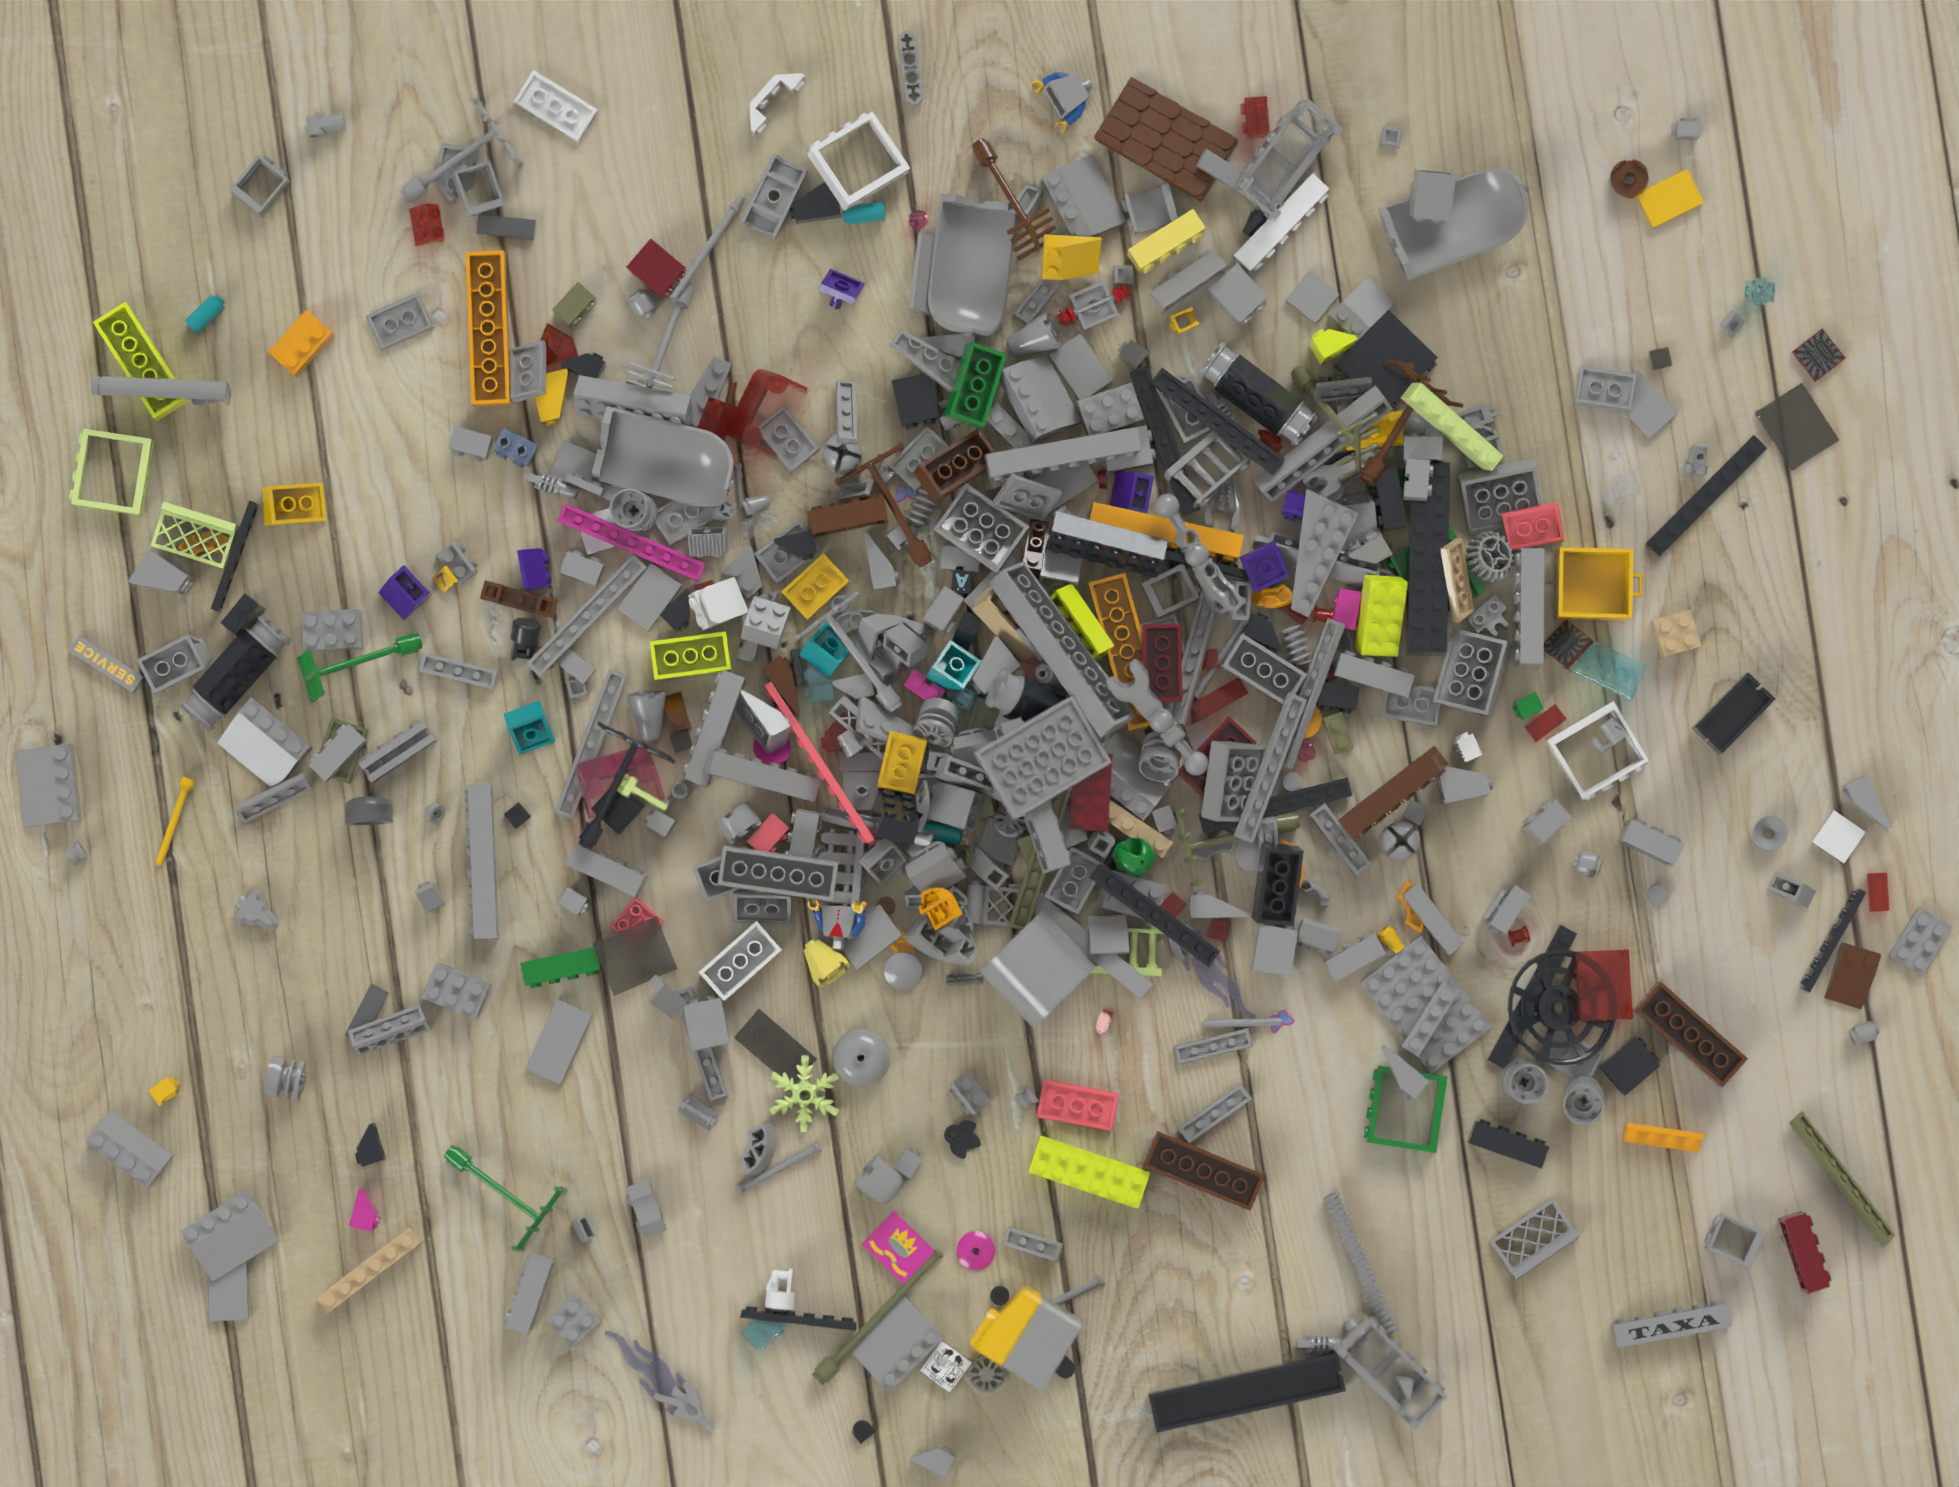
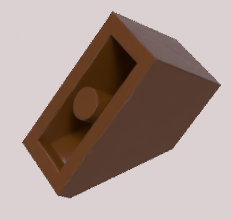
M677 692L667 695L665 709L672 733L675 734L691 729L682 693Z

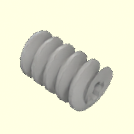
M918 489V493L921 496L914 497L918 503L912 502L910 505L914 510L908 509L907 513L910 516H904L907 522L918 528H921V525L927 526L924 518H931L927 512H934L931 505H938V503L932 501L925 489Z
M1304 624L1292 626L1281 631V634L1288 635L1283 639V642H1289L1285 649L1291 650L1287 653V657H1293V659L1288 662L1295 666L1312 662V660L1307 659L1311 653L1305 652L1309 645L1303 644L1308 638L1301 636L1306 633V630H1300V627Z

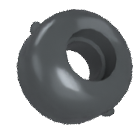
M356 797L350 799L345 804V825L361 826L393 823L392 803L384 797Z

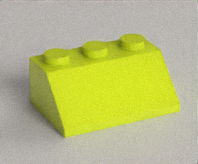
M1321 329L1313 334L1314 336L1311 339L1309 348L1321 366L1350 349L1357 341V337L1331 329L1326 331Z

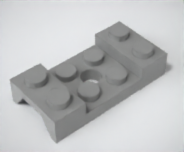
M773 153L740 221L741 224L776 240L790 207L808 174V169L796 166ZM772 191H777L780 194V198L777 201L769 199V194Z

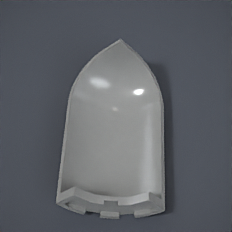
M1491 169L1476 172L1456 180L1450 221H1444V223H1434L1432 219H1426L1425 222L1415 221L1409 215V198L1378 209L1384 230L1388 232L1390 240L1392 239L1393 241L1390 243L1395 257L1398 256L1401 262L1399 266L1407 281L1499 247L1512 240L1521 231L1527 219L1528 200L1525 192H1528L1525 181H1521L1514 172L1504 169Z
M940 194L928 288V305L933 318L940 326L954 332L963 333V337L974 338L975 335H991L998 329L1004 317L1014 245L1010 239L1015 236V232L1009 235L1007 230L1016 226L1017 214L1010 212L1012 207L1010 203L985 201V204L975 202L973 198L958 194Z
M609 406L606 407L600 434V446H602V449H597L592 470V480L623 489H637L647 495L698 507L719 506L726 501L728 491L732 492L734 481L731 480L733 459L728 446L721 438L706 430Z

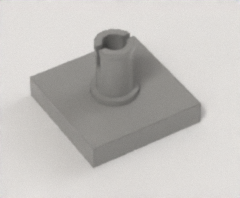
M843 772V791L856 811H873L872 808L877 791L881 789L877 787L880 772Z

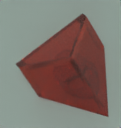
M547 323L540 339L546 342V367L579 356L573 338Z

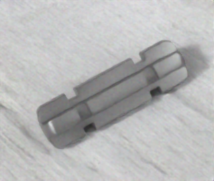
M799 648L792 649L790 653L791 658H793L792 665L795 685L803 686L805 685V677H803L804 670L802 659H800L801 656L799 655L801 652Z
M981 973L957 975L955 977L954 975L946 976L947 986L984 983V976Z

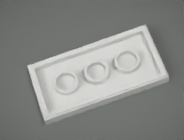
M534 70L513 101L517 106L578 143L598 112V109Z

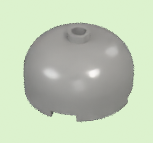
M855 1029L844 1034L836 1043L833 1050V1065L839 1077L846 1083L859 1087L869 1086L878 1082L886 1074L890 1065V1050L886 1041L878 1033L868 1029ZM859 1054L864 1055V1061H858L857 1056Z

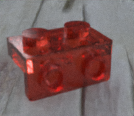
M427 203L409 209L415 246L445 241L441 211L438 204Z

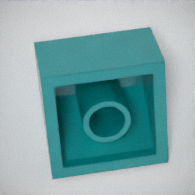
M826 621L807 642L799 655L830 678L850 652Z
M950 640L925 677L941 688L963 690L982 661Z
M540 700L504 713L507 728L519 755L555 742Z

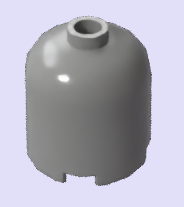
M878 1155L874 1156L866 1164V1172L863 1176L859 1174L853 1184L881 1204H885L891 1199L896 1200L902 1193L900 1190L902 1186L901 1175Z

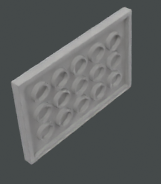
M1073 695L974 753L1012 820L1017 819L1111 763L1110 758Z
M1419 936L1362 980L1360 984L1403 1039H1405L1441 981L1459 991L1418 1056L1423 1065L1432 1074L1492 1026L1422 936Z

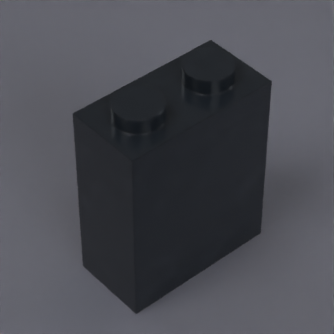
M927 374L892 380L902 427L913 429L920 423H925V425L936 423L939 415L931 380Z
M244 593L220 623L234 635L238 636L243 629H250L257 621V616H261L266 608L254 598Z
M1631 1037L1598 1065L1623 1096H1626L1660 1067L1658 1064L1659 1058L1653 1052L1649 1053L1645 1048L1647 1044L1641 1037Z

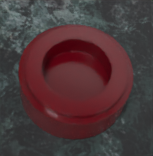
M1099 470L1098 472L1100 489H1108L1106 470Z

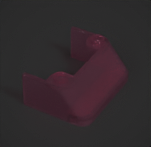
M638 747L626 773L637 771L641 781L645 783L654 782L658 799H665L652 755ZM629 749L586 760L576 766L575 772L589 820L594 819L590 799L597 798L602 792L600 781L616 776Z

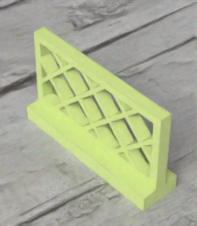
M163 501L162 512L151 547L224 569L239 526ZM165 515L173 517L176 524L166 529L163 523ZM190 522L194 530L184 534L180 525ZM178 527L182 536L172 541L168 531ZM205 527L209 528L212 536L202 540L198 531ZM196 532L200 542L190 546L186 537ZM166 533L170 542L163 546L156 544L158 537ZM222 533L229 534L228 542L221 546L216 536ZM214 538L218 548L209 552L204 543ZM184 539L188 548L178 551L174 543ZM202 544L206 554L197 557L192 549ZM220 550L223 555L221 564L214 562L211 554Z
M625 773L617 789L618 792L628 797L632 791L661 809L666 810L668 805L635 787L638 780Z

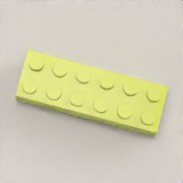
M128 303L120 304L93 321L127 377L176 379ZM140 397L156 421H159L190 401L189 399Z
M1042 1135L1039 1137L1028 1170L1029 1173L1137 1209L1139 1208L1150 1175V1171Z

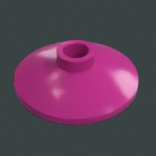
M755 738L753 752L756 758L763 760L762 762L769 765V762L781 764L789 757L791 744L787 739L786 745L766 754Z
M979 1231L969 1232L958 1242L957 1256L961 1264L966 1268L981 1270L993 1261L995 1246L992 1239L985 1233ZM975 1247L980 1250L977 1255L972 1253V1249Z

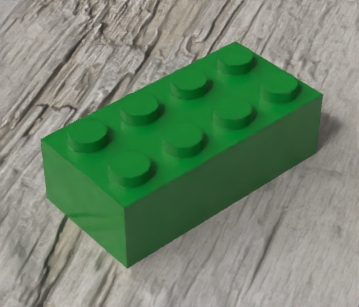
M974 342L966 343L944 417L976 428H984L1007 354Z

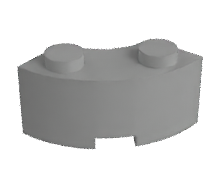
M764 1122L747 1131L749 1136L748 1147L745 1153L739 1157L746 1175H759L769 1165L774 1155L776 1146L775 1130L773 1124Z
M647 1179L626 1187L629 1194L626 1196L629 1207L633 1206L638 1221H635L638 1231H643L645 1238L666 1231L667 1227L649 1180Z

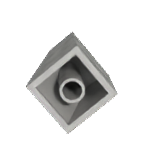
M1370 491L1343 494L1341 500L1337 503L1359 513L1341 549L1346 551L1351 542L1359 541L1365 538L1367 533L1377 531L1378 529L1375 502Z
M1045 549L1039 583L1049 596L1056 590L1071 583L1077 590L1082 558H1073L1067 554L1054 553Z
M149 550L128 582L138 587L183 595L184 592L188 593L194 579L156 552Z
M998 636L994 637L973 677L974 684H972V687L978 695L981 693L984 696L988 694V691H986L987 685L995 679L1000 669L1006 668L1010 671V674H1014L1021 668V665Z
M1448 766L1444 767L1446 771L1436 779L1442 805L1491 794L1490 790L1493 789L1492 780L1487 778V774Z
M937 781V784L932 789L931 794L933 798L929 806L927 818L974 832L985 795Z
M717 995L705 997L706 1001L698 1002V999L686 1001L687 1005L683 1006L692 1051L731 1043L722 999L717 998Z

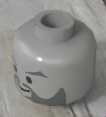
M1583 850L1579 856L1575 855L1573 866L1576 867L1578 875L1593 878L1596 874L1599 875L1602 860H1600L1599 854Z

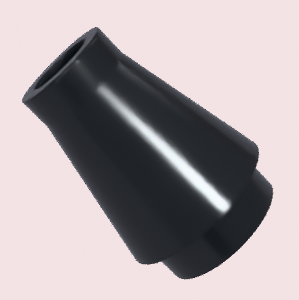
M1255 208L1253 212H1250L1242 232L1252 237L1266 222L1267 217L1264 216L1263 212Z

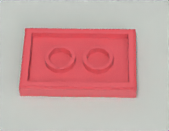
M1558 502L1501 513L1505 540L1510 542L1509 547L1514 548L1513 550L1564 540Z

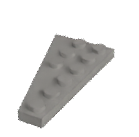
M1307 488L1291 609L1309 617L1359 513Z

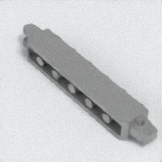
M1277 531L1272 532L1270 538L1255 536L1252 549L1260 548L1274 541L1284 564L1296 568L1300 538ZM1341 550L1328 578L1363 587L1364 575L1394 576V574L1388 570L1381 569L1382 564L1380 562L1375 564L1350 558L1346 551Z

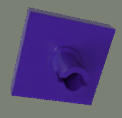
M830 269L821 282L819 291L831 295L832 298L829 305L833 308L836 303L834 309H840L843 301L855 304L865 283Z
M1274 541L1239 557L1255 593L1289 577V573Z

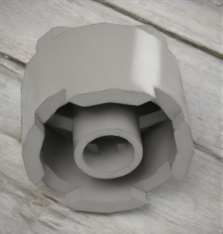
M748 801L736 807L732 812L716 822L731 845L740 840L741 837L753 832L755 828L762 824Z

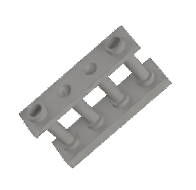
M1212 431L1166 471L1164 477L1168 481L1172 478L1178 479L1197 499L1192 506L1196 509L1199 505L1201 507L1205 506L1210 501L1209 497L1240 470L1244 472L1251 465V459L1249 457L1243 459L1229 442ZM1214 442L1216 444L1219 443L1238 463L1231 471L1211 451L1210 446ZM1200 454L1205 455L1224 475L1217 483L1197 462V457ZM1186 466L1192 467L1210 486L1207 492L1202 494L1183 474V469Z

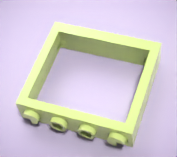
M83 429V433L79 435L80 452L76 453L75 462L78 463L77 471L74 470L72 481L75 483L74 489L70 490L69 495L71 504L79 507L143 516L155 441L149 438ZM90 436L143 444L133 508L80 500Z

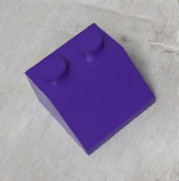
M542 548L517 550L524 589L532 591L549 588L552 576L551 572L547 571L546 564L549 563L547 552H544Z

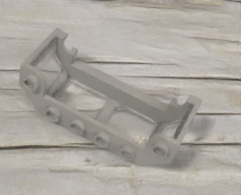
M1311 100L1299 101L1291 111L1282 116L1277 121V127L1274 131L1269 132L1265 137L1266 142L1263 146L1256 149L1251 162H1247L1242 169L1243 173L1240 175L1236 192L1241 193L1252 202L1269 220H1276L1281 214V211L1278 209L1284 205L1282 202L1323 146L1330 143V139L1334 134L1338 136L1343 130L1339 124Z
M1364 1314L1362 1316L1363 1319L1332 1348L1416 1430L1447 1398L1443 1393L1446 1389L1438 1381L1434 1384L1425 1375L1427 1370L1420 1364L1416 1366L1412 1362L1414 1357L1407 1351L1403 1353L1399 1349L1402 1345L1394 1338L1390 1340L1386 1336L1389 1332L1373 1316L1369 1319ZM1395 1376H1408L1413 1381L1411 1400L1402 1395Z

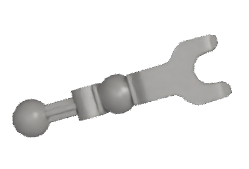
M1419 415L1409 416L1404 425V436H1408L1411 433H1417L1422 436L1426 431V422ZM1391 446L1384 460L1389 459L1394 454V446ZM1377 447L1362 455L1361 465L1365 464L1370 456L1378 455L1382 447ZM1355 459L1340 467L1337 466V462L1332 465L1321 464L1303 478V483L1310 489L1320 485L1326 486L1320 492V495L1338 502L1344 494L1345 487L1357 480L1361 473H1356L1339 482L1337 479L1339 476L1356 468Z
M1171 494L1161 495L1155 503L1156 512L1161 517L1168 518L1177 532L1175 542L1178 547L1182 548L1181 551L1185 552L1186 562L1193 566L1192 570H1195L1196 578L1204 590L1205 600L1211 610L1216 614L1239 610L1242 606V598L1236 588L1225 579L1218 566L1212 562L1213 559L1209 558L1208 549L1203 544H1200L1202 541L1199 540L1198 533L1193 529H1187L1178 514V499ZM1185 535H1187L1189 538L1188 543L1185 540ZM1205 567L1208 569V575L1205 574ZM1231 597L1235 600L1234 607L1230 605L1228 598ZM1217 601L1222 605L1221 609L1217 607Z
M1137 659L1130 662V670L1134 675V679L1131 682L1122 683L1114 676L1106 680L1108 688L1117 700L1133 703L1146 720L1149 721L1151 728L1159 732L1166 745L1169 747L1174 745L1185 758L1184 767L1188 773L1196 776L1204 774L1209 764L1207 757L1201 752L1193 751L1183 739L1186 736L1185 732L1173 720L1172 714L1168 710L1163 709V705L1148 687V671Z

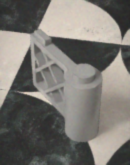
M971 881L970 884H967L966 896L969 904L967 905L968 915L972 918V923L1009 926V921L1004 916L1014 908V905L1009 902L1006 896L1011 892H1019L1020 885L1008 884V888L999 887L996 890L992 886L982 885V881ZM989 890H996L1002 896L994 904L989 899ZM1004 899L1010 908L1002 914L996 905ZM994 908L1000 917L995 921H987L988 912ZM1001 918H1003V920H1004L1005 922H998V921H999Z

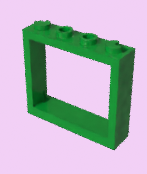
M1377 1066L1372 1075L1375 1085L1374 1088L1370 1089L1369 1100H1372L1371 1108H1367L1366 1114L1369 1124L1368 1127L1365 1126L1363 1138H1366L1368 1143L1436 1153L1448 1077L1419 1072L1426 1079L1437 1081L1428 1146L1374 1137L1384 1073L1392 1074L1390 1067Z

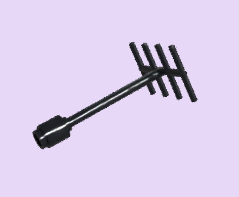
M600 721L597 725L602 730L627 741L631 746L594 820H591L590 823H585L578 837L580 839L578 844L592 850L593 846L596 847L603 832L600 823L638 747L669 761L671 764L675 763V760L664 751L657 750L643 741L640 742L624 734L622 731L619 732L604 725Z

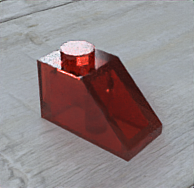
M843 712L839 717H847V712ZM837 720L827 729L825 737H821L822 749H826V753L844 752L837 737L847 731V729Z

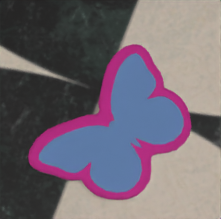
M898 485L894 500L895 502H901L906 497L915 500L914 497L919 495L907 485Z
M1284 1010L1279 1011L1278 1015L1270 1017L1281 1018V1025L1271 1026L1272 1033H1276L1282 1024L1291 1025L1294 1023V1019L1288 1016V1013Z

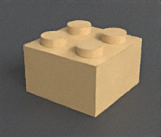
M1691 610L1651 621L1661 658L1701 647Z

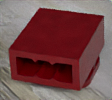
M651 238L626 266L631 274L661 299L671 295L674 291L673 286L677 281H681L687 271L685 266Z

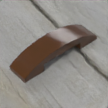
M486 580L484 581L480 596L482 600L554 618L558 599Z

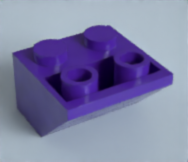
M1116 471L1109 506L1147 514L1154 476Z
M1287 491L1281 510V515H1284V519L1290 521L1303 519L1305 495Z
M405 565L395 572L378 592L404 621L432 596L429 590Z

